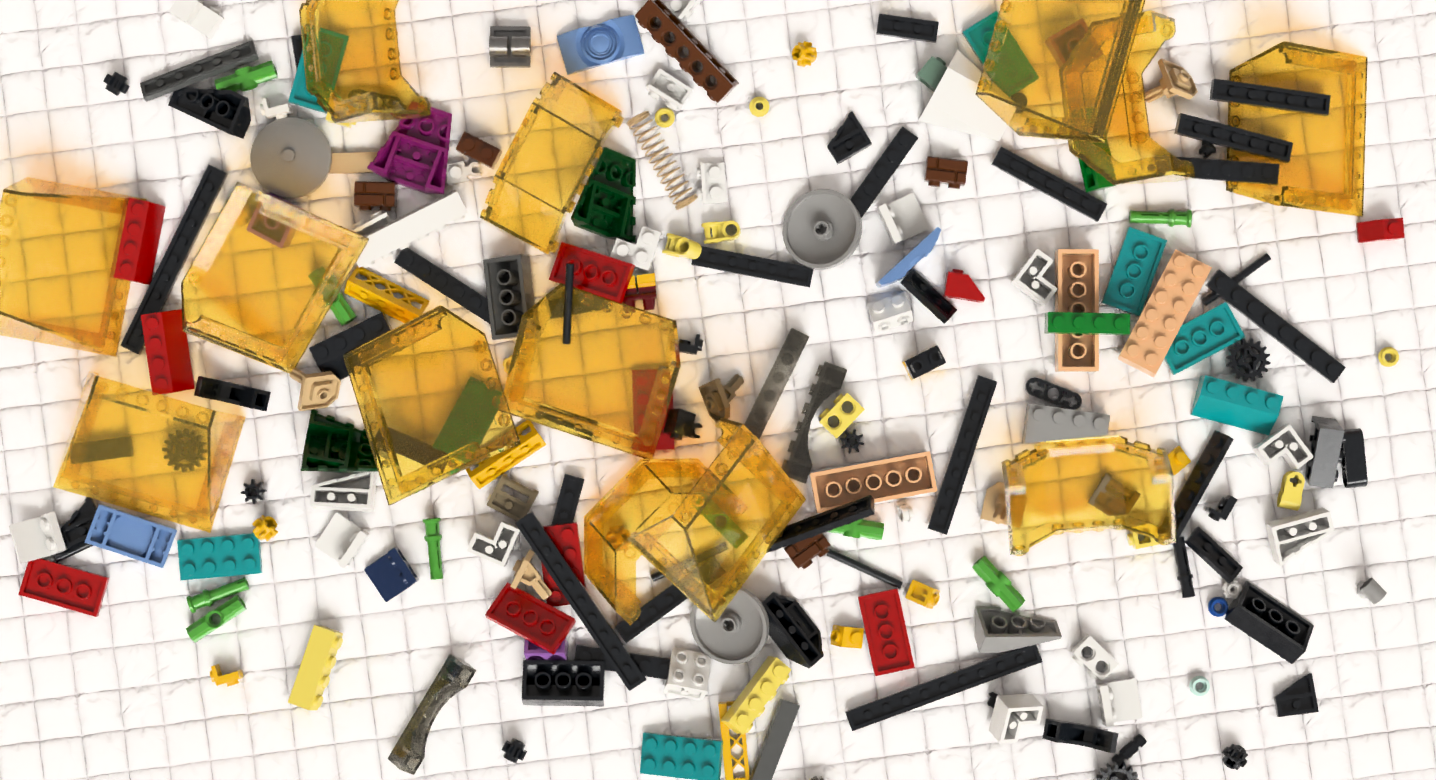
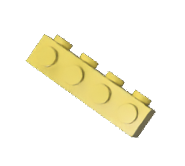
M322 625L313 626L288 703L307 710H318L323 702L322 695L324 689L330 681V671L336 663L337 651L343 642L342 632Z
M768 656L720 721L735 733L744 735V733L749 732L753 727L752 722L764 712V706L767 702L776 696L778 687L788 680V674L791 669L777 657Z

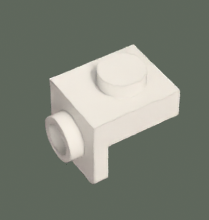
M266 97L261 98L263 103L260 104L261 113L263 116L266 115L269 120H278L293 115L292 108L288 103L270 107L269 100Z

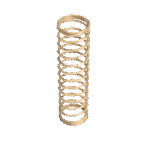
M644 111L630 119L626 124L627 126H629L630 130L636 129L633 133V136H640L637 140V143L645 142L641 146V150L649 149L645 153V157L653 156L651 157L648 163H656L652 169L654 171L660 170L656 176H665L660 182L661 184L669 183L664 188V190L669 191L674 189L669 193L668 197H676L673 200L672 204H677L675 206V210H679L694 202L698 198L697 194H694L684 200L674 203L679 197H681L683 194L691 190L693 187H690L689 189L683 192L670 196L674 191H676L678 188L686 184L689 180L675 187L666 189L673 182H675L677 179L684 176L685 174L683 173L676 178L663 182L668 176H670L672 173L681 168L678 167L668 173L659 175L664 169L669 167L671 164L677 162V160H674L667 165L654 169L663 160L673 155V153H670L669 155L659 160L650 162L658 154L668 149L669 146L653 154L647 155L649 151H651L657 145L664 142L665 139L661 140L660 142L652 146L643 148L649 141H651L652 139L661 134L658 133L651 138L639 141L648 132L657 128V126H654L643 133L635 135V133L639 129L653 121V119H650L642 125L631 128V126L641 122L650 115L649 111Z

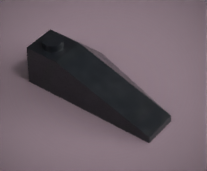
M184 87L173 92L168 104L170 107L244 139L251 122L249 99L232 90Z

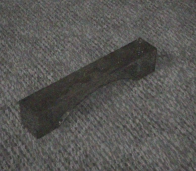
M791 328L738 436L739 438L755 446L757 445L810 336Z
M826 361L823 365L819 364L815 376H818L816 384L812 383L808 395H811L809 403L805 402L801 412L804 414L802 422L798 421L794 431L798 433L795 441L791 440L787 450L791 452L788 460L784 459L780 469L784 471L783 476L806 484L813 465L808 448V434L811 421L823 401L841 389L847 369Z
M449 654L387 758L399 770L415 775L425 758L428 734L436 716L450 698L468 686L477 671L465 660Z

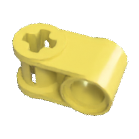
M735 221L701 224L705 234L704 244L735 240L741 234L740 226ZM728 226H736L737 232L735 235L730 236L726 233Z
M667 233L666 237L668 239L665 249L662 250L663 254L688 259H696L700 256L702 248L698 242Z
M1288 471L1283 475L1277 497V507L1295 511L1300 509L1305 483L1304 476L1301 473ZM1290 478L1297 479V483L1290 482Z

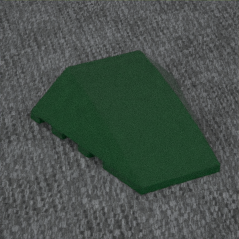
M602 147L571 216L574 226L604 238L614 240L618 238L627 242H636V235H633V226L636 225V217H633V205H636V197L633 196V187H636L635 159L607 147Z
M312 409L300 471L340 473L384 471L388 450L377 445L381 435L366 429L361 431L354 428V425L351 423L343 424L336 421L333 416L327 415L325 417L318 414L317 410Z

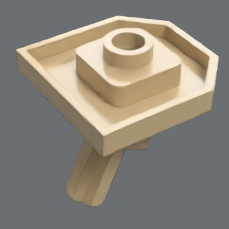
M1161 58L1158 61L1163 78L1159 80L1160 85L1145 92L1144 97L1148 103L1164 95L1167 98L1179 95L1190 100L1198 91L1193 78L1183 67Z
M293 368L289 374L293 380L301 384L297 406L299 411L326 408L339 396L341 380L332 371L305 374L299 369Z
M999 481L988 488L980 519L992 521L995 524L1020 528L1027 500L1020 486Z
M529 549L526 557L516 561L512 569L515 571V578L510 587L516 589L519 583L522 582L532 586L541 599L545 600L551 596L552 591L541 579V574L531 563L535 552Z

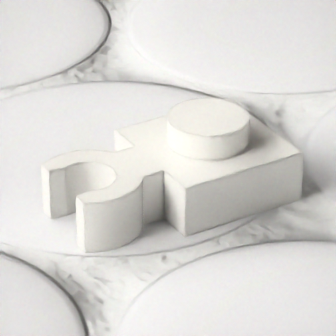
M464 161L447 164L446 177L448 185L468 182V176L474 178L481 177V173H473V168L480 166V163L472 162L467 167Z

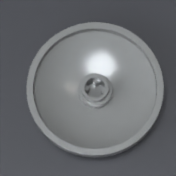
M287 117L269 123L258 133L251 148L250 162L254 176L266 190L283 198H300L313 193L325 182L332 165V151L329 141L317 126L301 118Z
M830 189L810 191L799 197L788 209L782 228L783 241L789 254L800 264L816 270L834 268L849 259L859 245L862 235V221L859 211L850 199L837 191Z
M733 584L717 585L705 591L693 605L690 615L691 632L699 648L710 658L724 664H741L751 660L765 646L769 635L768 615L761 601L749 590Z

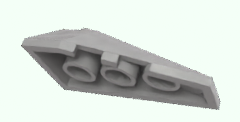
M996 606L975 607L974 638L979 653H1001L1062 638L1058 623L1055 620L1038 616L1025 617L1021 616L1020 612L1001 611L1000 607Z

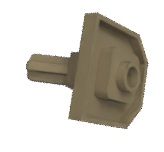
M735 374L724 386H722L720 378L698 387L708 414L716 423L730 418L729 403L736 396L735 392L744 383L742 376Z

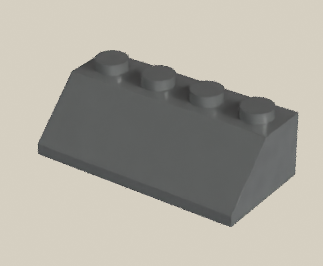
M518 254L484 259L492 340L538 336L530 255Z

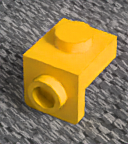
M1177 446L1162 459L1156 461L1154 465L1164 479H1168L1179 473L1191 460L1182 448Z
M833 625L831 645L862 649L864 628Z
M219 664L211 666L210 677L212 682L216 683V686L225 683L227 687L238 684V679L244 677L242 670L222 675Z

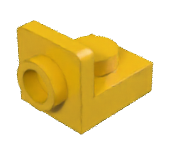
M913 579L905 598L933 609L939 601L940 591Z

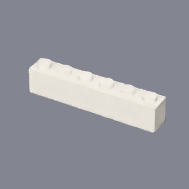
M453 190L347 243L358 267L363 266L367 268L375 263L374 260L380 257L385 259L391 256L393 250L397 248L403 250L411 245V241L418 239V241L423 240L429 236V232L436 230V232L441 231L447 227V223L451 221L456 223L465 218L464 215L468 212L458 192Z

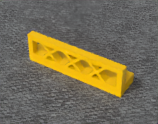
M358 266L347 280L344 290L345 294L415 329L419 325L421 316L430 302ZM361 274L367 277V280L362 281L356 278V276ZM375 284H381L385 286V289L380 290L375 287ZM393 293H399L403 295V298L398 299L393 296ZM411 302H417L422 306L418 309L412 306Z
M527 419L475 454L469 466L464 463L462 464L470 479L481 489L544 447L546 443L537 432L531 420ZM528 427L532 430L526 435H521ZM513 440L511 445L505 446L507 441ZM496 451L493 457L488 458L489 453ZM480 462L478 467L471 471L470 466Z
M734 701L718 702L720 720L726 714L727 706H731ZM720 721L725 780H749L746 733L744 735L740 734L735 739L729 734L730 728ZM730 739H732V740L734 741V743H733L731 746H730ZM735 744H738L743 749V754L738 760L731 755V749ZM743 757H744V765L740 762ZM732 759H733L734 761H736V763H735L733 766H732ZM739 764L745 769L746 777L733 778V769Z

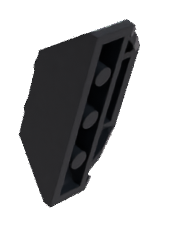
M773 592L761 602L769 619V636L786 658L810 669L824 657L820 630L796 599Z

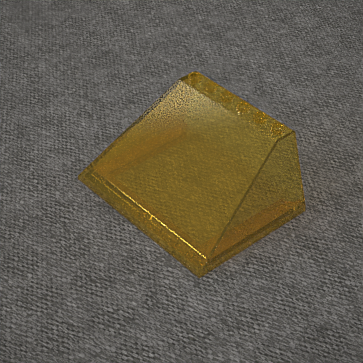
M1002 0L975 95L1021 137L1105 143L1146 0Z
M1283 41L1229 70V81L1331 95L1328 116L1228 103L1229 126L1293 143L1288 163L1227 148V160L1280 165L1278 185L1226 182V191L1276 206L1363 217L1368 57Z
M26 177L4 188L0 204V335L117 357L131 281L110 277L125 198L130 197L147 201V199Z
M237 181L181 282L182 330L185 333L290 374L292 369L298 365L367 245L369 238Z
M560 283L522 315L499 411L652 461L681 367L676 321L573 287L571 344H562L565 284Z
M439 305L343 355L388 505H393L521 444L485 333L444 306Z
M89 371L53 487L211 533L246 417L198 406L100 377L99 373Z
M720 418L715 425L722 431L717 441L724 448L676 511L668 518L639 533L632 532L627 539L636 550L713 622L717 621L806 500L761 441L744 424L725 418Z

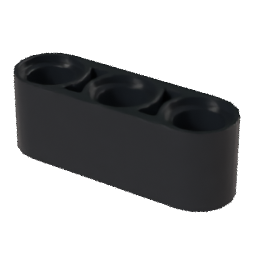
M1361 428L1344 430L1346 432V441L1341 446V468L1344 487H1366L1368 477L1363 432Z

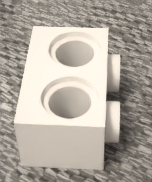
M1088 634L1071 650L1074 654L1072 659L1079 666L1084 664L1089 669L1086 673L1094 680L1098 678L1100 681H1103L1119 665ZM1088 646L1091 649V653L1088 657H1083L1081 651L1084 647ZM1099 661H1104V670L1098 672L1096 664Z

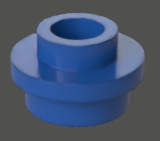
M1214 597L1208 602V611L1215 617H1222L1228 611V603L1222 597ZM1216 603L1221 605L1220 610H1215L1214 605Z

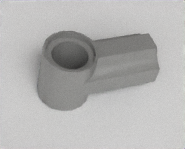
M1373 577L1366 581H1360L1356 585L1358 596L1369 599L1374 605L1380 602L1387 594Z

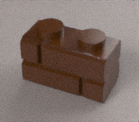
M465 131L456 147L457 152L494 170L502 155L501 149Z
M928 156L926 158L924 182H928V186L940 187V184L948 185L949 189L959 190L960 186L964 187L966 183L968 161Z
M355 181L354 206L359 207L360 211H371L372 208H379V211L391 212L392 208H397L398 185L396 182Z
M821 533L812 538L788 545L783 549L798 569L802 567L804 570L813 563L811 559L815 556L822 557L830 551L828 547L831 544Z

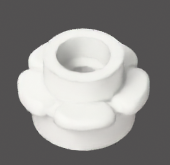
M903 503L902 506L897 507L900 521L911 522V518L914 517L912 506Z
M1233 580L1231 583L1225 582L1222 586L1223 595L1226 598L1236 599L1242 591L1241 584H1238L1237 580Z

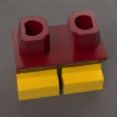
M655 273L636 275L638 294L635 276H631L622 302L625 313L636 312L635 301L643 300L644 311L655 310V299H657Z

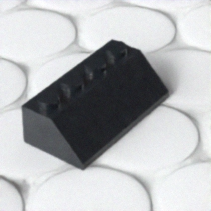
M381 312L310 347L309 350L321 372L332 371L342 380L401 351L402 348L386 315Z
M1248 581L1243 584L1242 591L1230 604L1224 618L1231 625H1234L1291 664L1306 652L1314 628L1313 624Z
M523 660L521 699L523 705L604 707L605 661Z

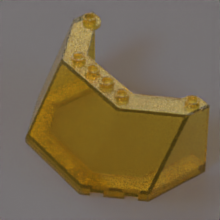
M306 0V3L301 4L299 15L307 91L311 95H315L317 103L322 109L332 115L331 119L334 123L416 119L431 115V105L428 98L420 96L402 76L395 9L399 0Z
M1149 10L1092 22L1084 38L1080 39L1066 64H1063L1059 70L1069 151L1113 185L1179 182L1195 179L1194 166L1190 161L1178 159L1150 137L1142 76L1164 42L1174 37L1176 33L1175 18Z
M555 71L550 78L552 80L551 84L546 82L539 93L541 98L536 97L526 113L492 182L496 185L494 189L491 188L485 201L488 207L486 210L483 209L480 214V218L485 224L548 256L551 253L555 254L560 243L557 240L567 213L571 214L576 204L574 199L577 194L581 195L585 184H583L585 177H590L595 167L592 164L595 158H600L604 150L603 144L615 127L619 128L624 120L620 109Z
M1123 436L1039 442L1034 445L1033 450L1026 449L1016 454L1015 459L1012 461L1006 459L1001 462L1010 555L1023 556L1029 552L1032 546L1052 535H1061L1065 532L1082 533L1092 530L1101 532L1105 529H1126L1153 538L1160 545L1176 543L1174 478L1167 450L1164 448L1151 449L1150 444L1137 440L1131 443L1128 442L1127 437ZM1108 474L1111 479L1105 487L1107 491L1105 493L1100 491L1094 500L1096 503L1091 505L1088 502L1105 475Z
M698 458L640 459L584 516V574L612 608L631 626L641 613L639 604L642 601L636 596V561L682 514L724 513L726 516L734 518L739 516L747 507Z

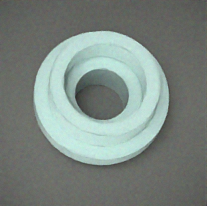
M1195 676L1189 683V689L1196 696H1204L1210 689V683L1203 676ZM1198 682L1202 683L1201 689L1196 688Z

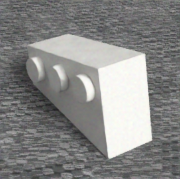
M377 472L351 474L340 479L311 485L310 506L313 509L374 512Z
M1324 507L1265 523L1273 560L1280 566L1294 555L1300 554L1303 549L1311 544L1314 545L1335 531L1331 513Z

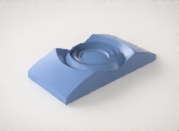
M634 15L610 19L600 24L578 28L557 36L567 75L645 54Z
M937 227L875 285L881 288L900 281L923 257H927L932 251L941 229Z
M98 504L84 543L164 568L177 530L116 508Z

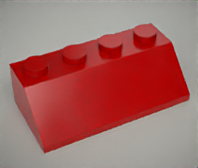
M130 197L125 198L110 273L111 278L150 285L166 206Z
M183 309L141 314L152 395L195 389Z

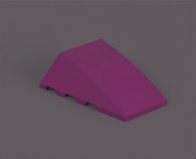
M414 101L400 120L397 128L390 134L387 142L380 148L377 156L367 168L387 181L396 182L399 185L425 194H444L452 114Z

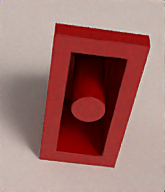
M1403 218L1356 223L1358 243L1394 241L1405 238Z
M952 269L951 272L948 271L946 273L943 297L978 303L985 301L983 294L970 276L963 274V270Z

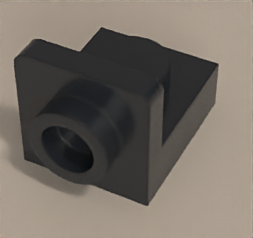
M696 334L694 345H690L691 341L679 339V343L674 342L673 351L697 355L698 351H702L704 340L700 339V334Z
M1227 495L1219 501L1217 505L1218 511L1211 507H1206L1205 511L1209 513L1208 517L1217 522L1219 520L1226 521L1238 499Z

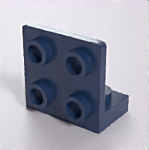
M398 546L364 569L385 602L390 601L420 580Z

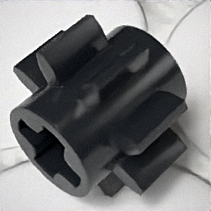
M114 72L113 75L107 73L103 80L107 84L105 89L116 96H119L120 92L126 94L130 87L126 84L128 79L117 72Z
M856 429L853 430L852 434H849L846 430V437L840 438L841 441H844L841 449L849 448L848 454L852 452V449L860 452L858 446L865 444L860 442L863 434L857 436ZM855 436L854 440L857 441V444L850 447L847 439Z
M251 479L250 485L244 483L245 491L240 492L246 496L244 501L247 502L252 499V503L257 504V499L265 500L262 496L263 492H267L266 489L262 488L264 482L256 484L255 479ZM251 488H257V490H256L257 495H252V496H251L252 490H250V489H251Z
M512 738L511 742L506 740L501 749L505 752L503 757L513 763H517L518 759L523 761L528 752L524 750L526 744L515 738Z
M1232 744L1222 752L1225 755L1222 760L1230 769L1238 770L1248 762L1245 759L1248 754L1240 745Z

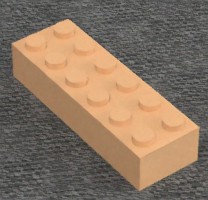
M1058 249L1055 251V287L1057 288L1055 292V312L1099 313V249ZM1055 334V372L1099 371V335Z
M1175 249L1127 339L1118 360L1154 378L1212 267Z
M930 451L809 473L816 513L834 509L869 495L872 496L874 503L937 491Z

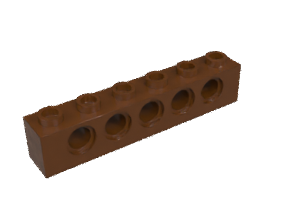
M648 0L634 15L638 19L639 25L647 29L652 34V38L666 48V53L679 62L680 68L688 72L693 77V81L707 91V96L711 100L719 103L737 87L739 82L661 0ZM656 17L661 21L660 27L655 23ZM669 32L674 34V41L669 38ZM683 46L687 47L689 51L688 56L683 53ZM697 61L702 63V70L698 69ZM711 75L716 78V85L711 82Z

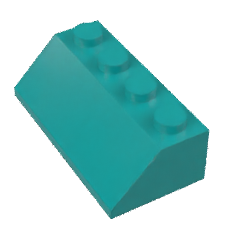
M1203 375L1199 379L1190 415L1269 435L1279 416L1284 396Z

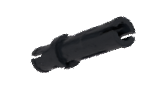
M1180 536L1177 543L1173 544L1178 569L1177 580L1180 581L1182 598H1189L1195 596L1192 582L1194 577L1189 567L1184 536Z

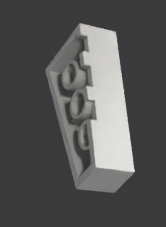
M1027 404L1021 444L1108 435L1110 415Z

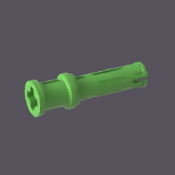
M1170 209L1168 212L1130 210L1129 223L1167 224L1169 227L1186 225V227H1191V209L1187 211H1174V209Z
M441 518L422 519L423 523H425L426 531L424 540L428 545L430 579H443L440 551L442 534H440L439 529Z
M246 577L214 590L209 591L205 589L198 595L192 597L189 595L186 599L191 612L195 613L197 609L205 606L211 607L214 602L248 590L250 587Z

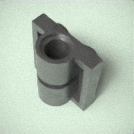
M490 26V68H531L530 26Z

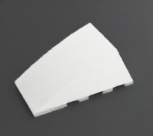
M957 49L918 121L999 141L1018 105Z

